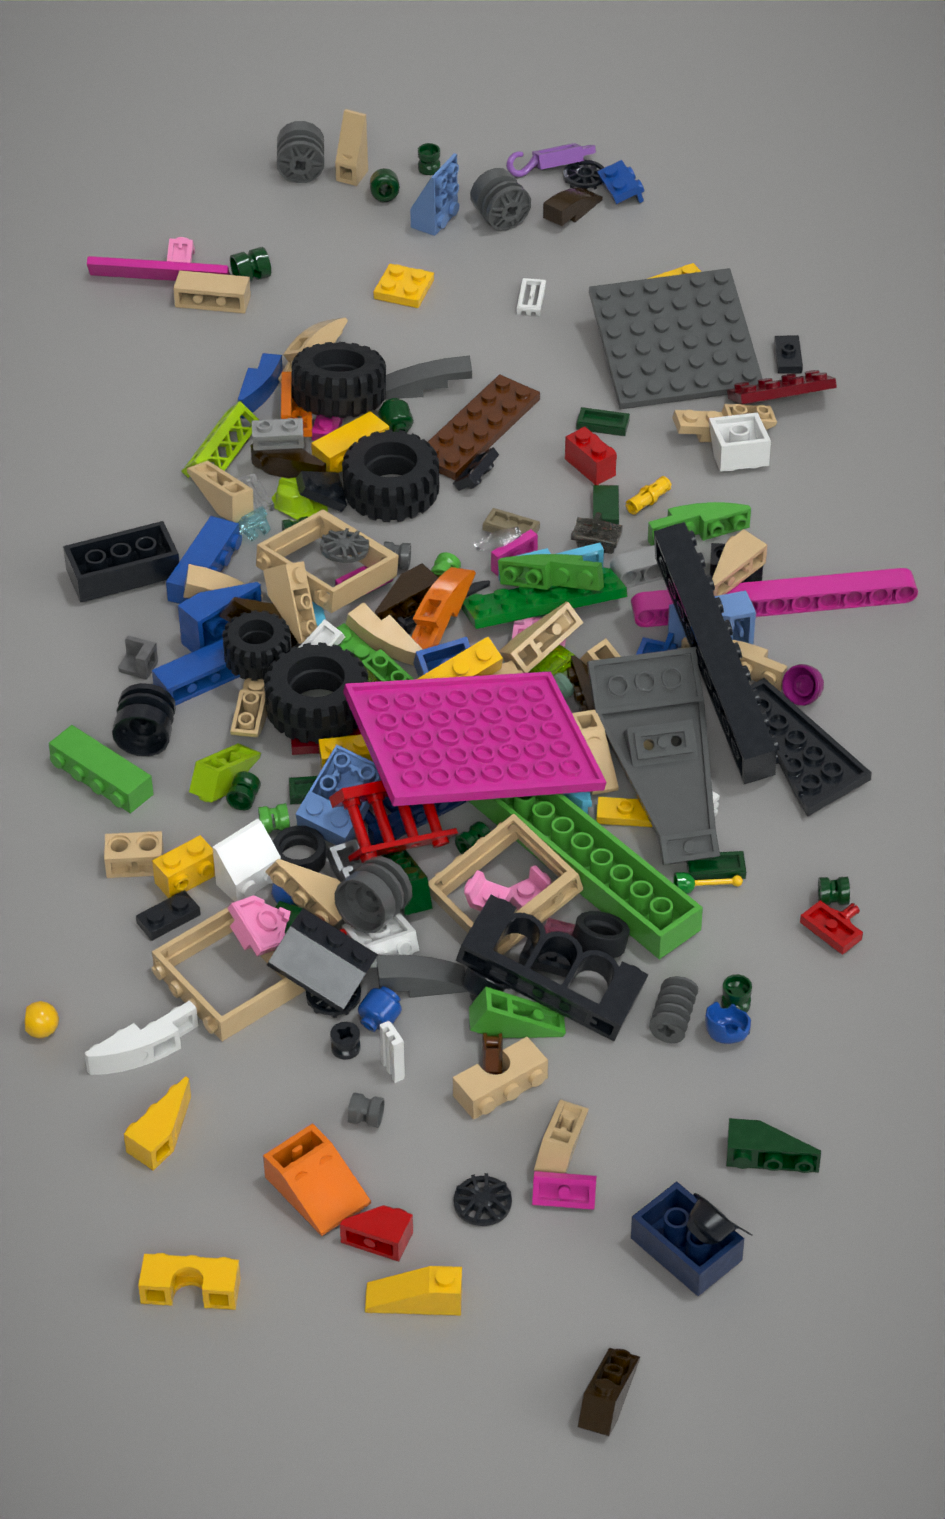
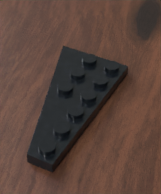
M763 678L750 685L752 689L756 688L761 701V704L758 705L760 711L766 712L768 716L770 736L775 735L778 741L779 751H777L779 765L807 817L871 780L872 772L768 680Z

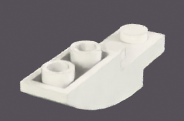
M189 1000L183 1005L173 1008L170 1013L160 1019L150 1022L142 1030L134 1023L118 1030L113 1036L99 1044L93 1045L84 1053L87 1072L90 1075L123 1072L153 1063L181 1049L180 1037L198 1027L197 1008Z

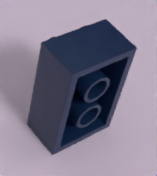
M676 1181L632 1216L631 1239L695 1295L699 1296L743 1260L745 1238L738 1232L733 1231L722 1241L715 1244H705L698 1240L687 1228L689 1214L697 1199Z

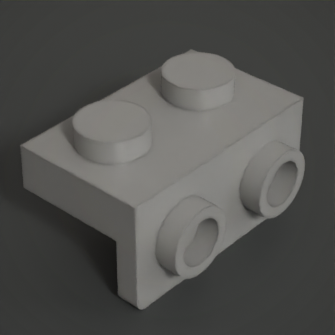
M303 418L252 421L253 449L304 448Z

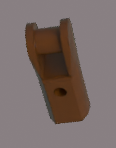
M483 1033L482 1069L489 1074H502V1033H499V1036H487V1033Z

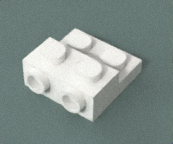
M400 912L375 933L360 932L347 923L342 925V929H345L349 937L377 953L378 956L413 955L414 952L419 951L416 930ZM376 959L370 968L377 967Z

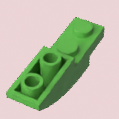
M707 502L669 508L667 517L648 522V542L650 546L654 545V531L685 522L688 531L693 530L694 534H699L703 541L750 528L751 507L738 503Z
M533 554L505 557L498 560L500 584L545 590H548L551 586H561L600 591L604 587L602 563L583 561V556Z
M345 623L337 627L345 636L338 646H341L344 651L346 649L355 654V657H358L363 662L364 667L367 669L369 682L415 680L382 649L377 652L374 651Z

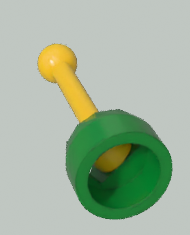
M676 872L673 876V884L686 894L691 893L695 886L733 884L739 887L743 883V879L739 875L730 879L694 880L690 874L685 872Z

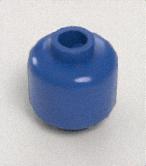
M384 986L380 989H371L358 1006V1013L362 1018L360 1023L372 1032H375L376 1029L380 1030V1024L387 1021L393 1024L402 1011L399 1003L401 1001L400 997Z

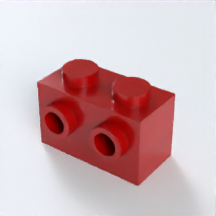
M583 427L565 436V460L594 485H599L616 476L617 453L596 434Z

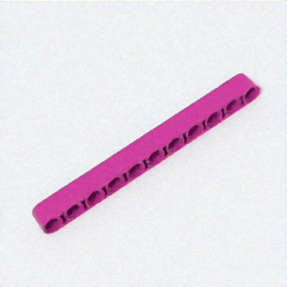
M896 568L740 583L727 593L747 591L756 611V617L908 603L917 597L918 589L911 570ZM668 590L640 592L631 598L634 619L638 626L655 627L668 625L669 605L673 604Z

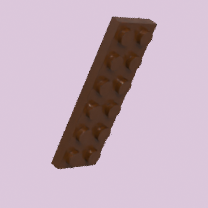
M499 374L428 441L435 449L439 458V473L456 480L477 454L488 450L540 400V392Z

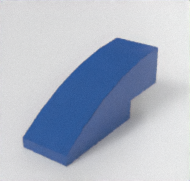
M262 353L258 369H247L238 402L241 401L252 413L262 406L277 388L280 382L278 378L283 371L282 355Z

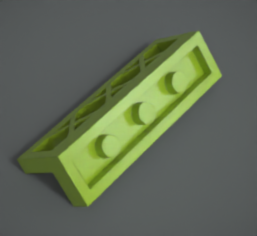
M241 401L237 402L224 413L181 472L189 478L190 475L187 473V468L205 461L214 462V465L225 471L251 436L252 421L259 419ZM241 415L251 423L249 427H242ZM229 431L237 433L238 442H231ZM218 446L225 447L227 457H219Z

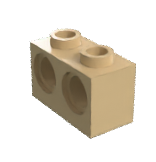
M162 831L105 834L104 861L107 878L154 876L152 860L164 854Z

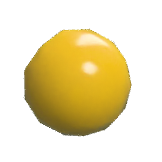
M37 1001L26 1007L25 1031L30 1036L40 1039L48 1037L58 1028L59 1016L57 1010L50 1003Z

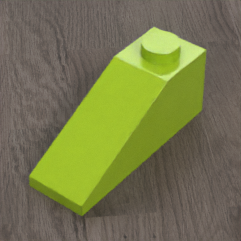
M237 743L196 761L189 792L199 796L198 798L204 802H214L226 796L230 787H232L235 775L242 771L248 772L260 759L261 753Z

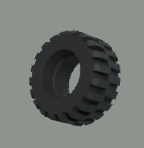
M325 342V344L321 345L318 343L310 348H304L292 361V398L306 412L310 411L317 416L325 415L328 418L358 417L360 414L376 410L385 399V360L376 350H371L368 346H359L357 343L348 344L346 342Z
M385 430L382 433L378 431L372 432L368 437L365 435L359 438L358 443L354 442L343 457L344 495L348 504L362 516L368 515L369 519L375 521L382 519L383 522H390V520L401 522L408 517L410 519L417 517L420 512L423 514L437 499L440 489L439 458L435 449L425 439L420 440V437L412 433L410 435L402 430H399V432H392V430ZM388 474L402 475L398 477H382Z
M318 642V645L306 643L300 648H297V646L290 648L288 653L285 654L283 652L276 658V661L270 664L268 672L264 677L265 703L269 721L280 733L285 732L286 737L292 740L297 738L301 743L308 744L309 741H313L315 744H319V739L350 735L353 729L356 730L359 727L343 693L344 686L347 683L369 682L367 669L364 667L363 662L358 657H355V654L347 649L344 651L341 646L335 644L327 646L326 643ZM314 689H324L333 692L320 697L301 695L303 692Z

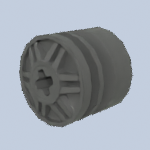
M294 121L286 124L280 130L277 136V169L284 178L295 183H307L321 175L324 169V135L313 123Z
M493 168L484 172L473 183L470 191V200L474 207L497 230L506 231L515 228L523 222L531 209L529 193L504 168Z
M382 856L371 857L337 886L334 893L335 905L341 917L352 928L363 933H375L409 904L412 898V885L408 875L397 863Z

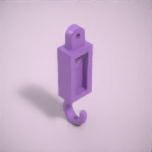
M571 143L532 151V158L521 170H516L513 166L514 160L524 155L523 152L517 151L509 156L506 167L513 176L523 177L534 167L542 170L584 161L583 156L596 153L595 145L581 146Z

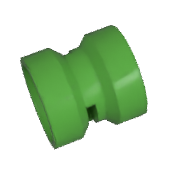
M443 552L437 556L431 571L439 578L451 567L461 568V562L455 555Z
M286 803L277 804L275 808L267 806L258 807L259 820L268 834L273 830L282 831L290 827Z

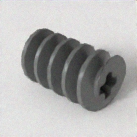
M674 976L665 979L661 984L658 1000L655 1003V1009L649 1024L651 1033L659 1040L671 1044L681 1042L685 1038L690 1014L693 1012V1005L698 994V986L695 982L685 977Z

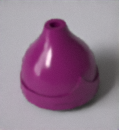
M798 664L789 668L782 680V689L784 695L796 705L805 706L815 702L821 696L824 689V680L818 669L810 665Z

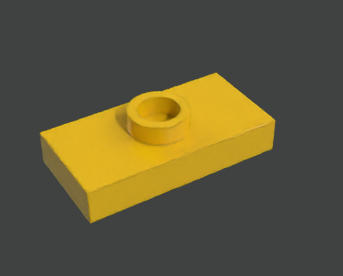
M598 797L596 821L599 824L652 827L638 799Z

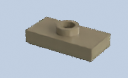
M492 508L483 522L484 531L511 539L522 535L530 529L537 534L540 529V521Z

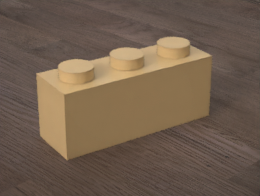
M179 270L173 288L175 307L246 313L251 297L250 277Z

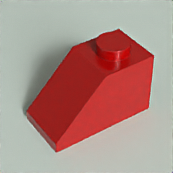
M385 1205L345 1218L340 1223L341 1243L398 1262L413 1234V1214L407 1213L401 1208H391Z

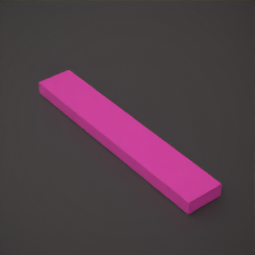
M95 256L87 257L86 263L90 275L176 281L179 270L230 275L227 265Z

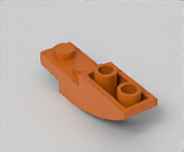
M451 567L435 581L424 596L413 617L417 625L411 636L422 649L439 645L450 617H457L475 577L476 572L474 570Z

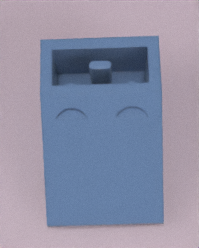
M456 153L430 178L411 207V228L435 236L458 213L460 206L458 203L459 184L457 178L459 165L457 164Z
M747 591L715 596V598L720 597L724 608V613H722L724 620H729L733 631L732 640L753 644L756 611ZM670 604L668 633H674V643L678 644V648H681V641L686 636L674 605Z
M336 744L296 812L297 826H308L316 829L322 834L324 840L334 845L353 840L356 835L348 810H345L343 806L332 808L329 797L341 788L381 781L374 762ZM368 801L360 802L361 804L359 805L363 821L370 807Z

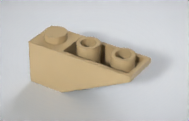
M348 109L344 110L335 161L336 181L357 186L368 172L366 114Z
M304 561L263 569L269 598L286 621V624L289 625L290 631L298 643H303L317 628Z
M595 710L572 713L607 782L604 791H591L592 795L618 791L619 786L605 729Z
M277 859L265 871L275 885L281 887L291 896L296 905L308 910L332 926L342 919L335 905L334 893L337 886L341 883L338 879L281 859Z

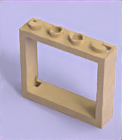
M321 510L257 544L256 567L263 570L293 563L286 559L285 556L319 538L322 539V536L327 535L330 530L336 532L349 528V532L354 533L358 530L327 511ZM360 532L359 535L369 540V553L358 562L368 568L335 587H331L306 571L312 602L330 613L337 611L397 577L399 555Z
M512 814L504 822H500L494 830L485 837L478 839L474 846L464 854L457 856L450 865L441 872L436 873L435 877L428 881L432 899L467 933L474 922L447 895L517 839L559 878L515 913L533 915L543 923L584 890L579 874L515 814ZM518 933L506 935L495 951L503 955L526 936Z
M227 908L152 951L153 967H151L156 978L159 980L163 979L176 998L180 997L185 1003L190 1000L195 1005L197 1016L203 1021L206 1030L210 1034L214 1033L222 1042L306 991L276 972L283 980L221 1016L177 971L174 966L233 932L230 925L235 920ZM275 950L260 955V957L268 963Z

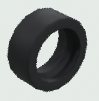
M296 825L285 828L273 839V844L281 860L318 873L324 867L326 862V843L322 834L316 829ZM297 845L308 846L315 850L313 855L304 859H291L282 854L288 848Z
M588 911L581 913L576 918L572 936L578 940L583 952L599 950L616 958L625 952L630 928L626 922L615 915L601 911Z

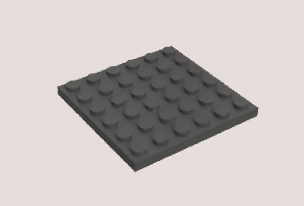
M730 268L589 286V296L619 409L727 395V389L734 388L736 383L749 382V385H756L759 379H763Z

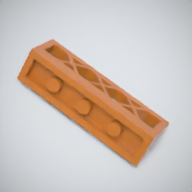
M282 372L281 419H295L301 416L303 418L304 437H312V412H306L301 407H297L298 405L292 398V372Z

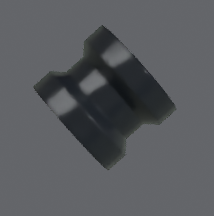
M347 1021L335 1024L330 1031L333 1055L343 1060L356 1057L361 1050L359 1028L354 1023Z

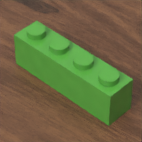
M69 726L49 742L50 760L56 768L63 769L76 781L83 782L96 794H101L109 799L116 807H121L131 814L154 795L152 776L75 726Z

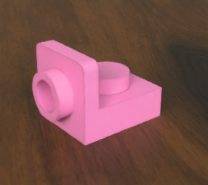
M185 237L169 238L167 261L192 263V255L195 254L193 240Z
M536 865L530 867L528 879L509 887L513 893L510 903L517 907V910L522 908L552 883L548 874L542 872Z
M479 870L475 872L473 878L467 881L464 888V894L469 907L478 911L482 910L491 894L508 902L513 897L510 888L487 881L484 873Z

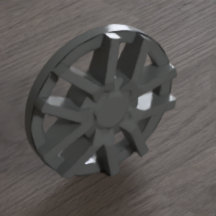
M349 528L336 532L330 530L327 535L322 536L320 551L326 558L332 561L353 563L364 559L368 555L369 540L359 535L360 531L355 533L349 532Z

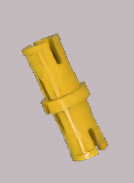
M661 476L649 486H643L637 495L625 502L628 512L636 515L644 507L656 503L661 495L671 490L672 484L670 480L665 476Z

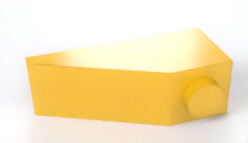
M428 1266L367 1282L365 1313L461 1315L462 1267Z

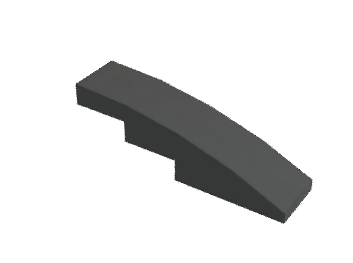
M470 355L419 363L387 374L384 400L423 397V389L448 388V380L472 379Z

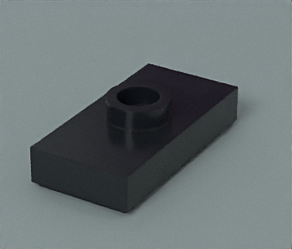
M799 335L775 336L774 346L778 373H802L803 363Z

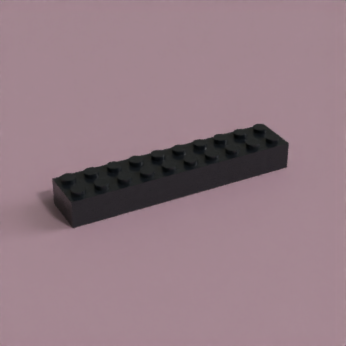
M685 522L654 531L656 562L689 646L696 647L700 674L742 781L745 785L776 775V764L779 763L777 755L779 744L775 735L770 736L768 716L766 712L760 711L758 705L761 704L758 691L750 686V671L747 665L742 666L740 658H742L741 649L738 642L733 643L732 627L729 620H724L722 616L724 608L720 597L715 598L713 590H715L714 582L711 575H706L703 569L706 568L703 554L701 552L697 553L695 546H697L693 530L688 531Z

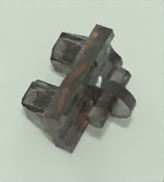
M596 512L594 519L577 517L575 528L571 533V540L576 541L578 548L601 543L604 553L612 554L615 548H617L623 531V525L602 521V513Z

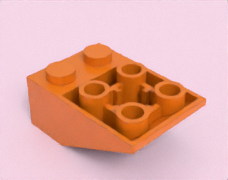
M313 1123L263 1155L265 1178L321 1236L340 1225L343 1219L355 1215L371 1204L370 1198L332 1142Z

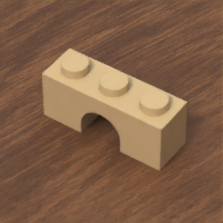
M528 1037L502 1050V1069L505 1071L504 1073L498 1075L489 1074L476 1064L453 1077V1097L473 1120L483 1114L491 1113L497 1106L508 1100L516 1099L524 1091L537 1087L548 1079V1059Z

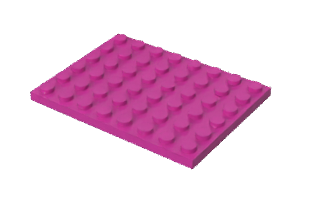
M551 671L347 683L344 686L343 693L393 806L604 791L607 782Z

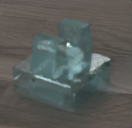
M263 506L241 517L238 522L240 535L244 533L251 541H254L258 537L255 528L260 529L264 535L271 530L266 518L268 513Z

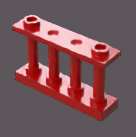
M382 780L341 788L329 797L332 808L343 806L345 810H348L360 849L348 856L350 862L361 860V863H364L371 857L431 844L433 848L442 847L449 844V839L458 833L457 828L442 830L434 803L422 805L431 833L419 835L410 806L403 805L398 806L408 838L395 840L383 804L385 797L389 796ZM368 801V804L372 805L384 843L370 844L359 810L360 802Z

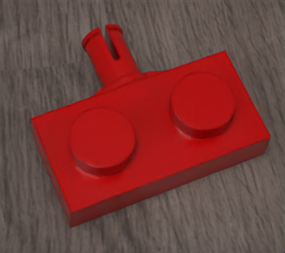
M820 900L800 915V923L842 955L859 943L863 937V932L850 921L851 918L860 912L858 906L854 903H851L843 911H838L830 908Z

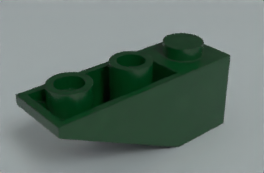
M406 850L381 855L401 866L408 875L412 885V898L409 904L401 910L404 915L433 909L428 877Z
M729 1118L726 1167L819 1173L821 1150L760 1120Z

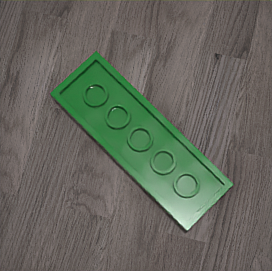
M602 567L604 587L600 591L551 586L548 590L519 586V588L509 590L497 589L494 593L485 595H470L464 600L461 608L475 629L549 614L565 602H569L573 608H578L628 596L627 587L613 570Z

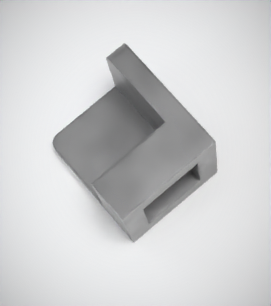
M127 636L125 639L126 655L118 666L119 672L148 679L158 663L156 643Z

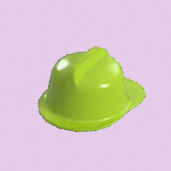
M281 477L279 479L277 492L271 499V504L276 510L285 513L295 520H298L300 517H310L321 510L328 512L327 506L299 494L296 478L287 479Z

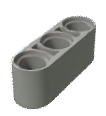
M655 545L619 554L610 562V568L627 588L663 579L655 559Z

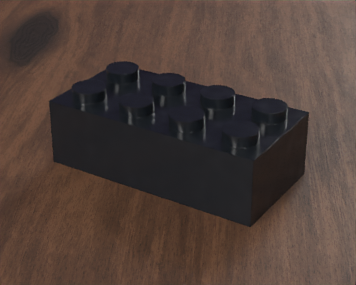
M164 521L63 546L66 570L80 603L167 581L179 563V553Z

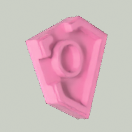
M253 895L231 903L227 909L235 920L230 925V928L243 949L252 948L256 956H260L276 950L285 936V928L291 911L279 907V909L265 904V900Z

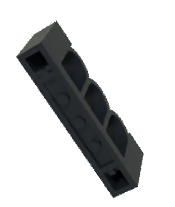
M491 894L461 944L456 961L615 1041L649 974L623 961L619 966L615 959L605 952L599 950L583 952L578 940L568 933L553 931L546 934L545 927L536 917L527 913H515L517 907ZM518 933L526 936L532 942L534 950L525 966L495 951L506 935ZM556 952L566 957L569 961L571 969L562 985L532 970L542 954ZM594 971L604 977L608 988L599 1004L569 989L578 973Z

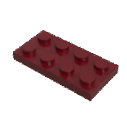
M810 370L805 372V376L796 377V374H787L781 376L782 380L773 381L772 378L759 379L756 385H749V382L736 383L734 388L727 389L728 399L747 404L837 388L836 378L828 376L825 372L820 373L819 370Z

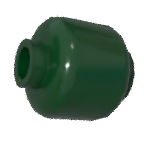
M382 168L375 171L370 177V190L375 199L380 202H389L397 197L400 184L398 176L394 171Z
M398 398L388 399L378 411L379 418L389 426V430H392V432H399V430L408 432L414 423L409 405L404 400Z

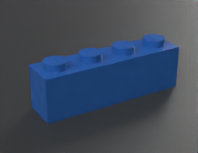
M214 516L209 517L166 581L168 601L181 604L189 599L183 597L189 564L221 572L224 566H228L232 554L240 548L242 543L239 523Z
M223 639L152 670L153 685L168 691L174 698L175 705L240 677V675L235 676L232 674V671L226 667Z

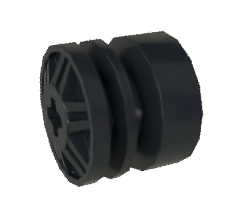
M146 683L134 684L124 689L119 697L117 715L112 730L113 740L117 746L125 752L136 756L149 757L163 752L170 742L172 723L176 711L175 700L172 695L162 687Z

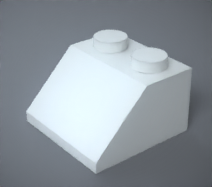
M758 413L709 418L713 455L720 472L769 466L771 440Z
M256 819L213 846L216 885L236 902L253 896L257 891L273 883L265 871L277 859H281L259 819Z

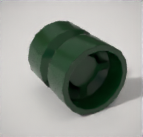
M264 247L251 249L248 254L243 251L230 255V267L233 275L250 277V282L253 280V277L259 280L271 276V263Z

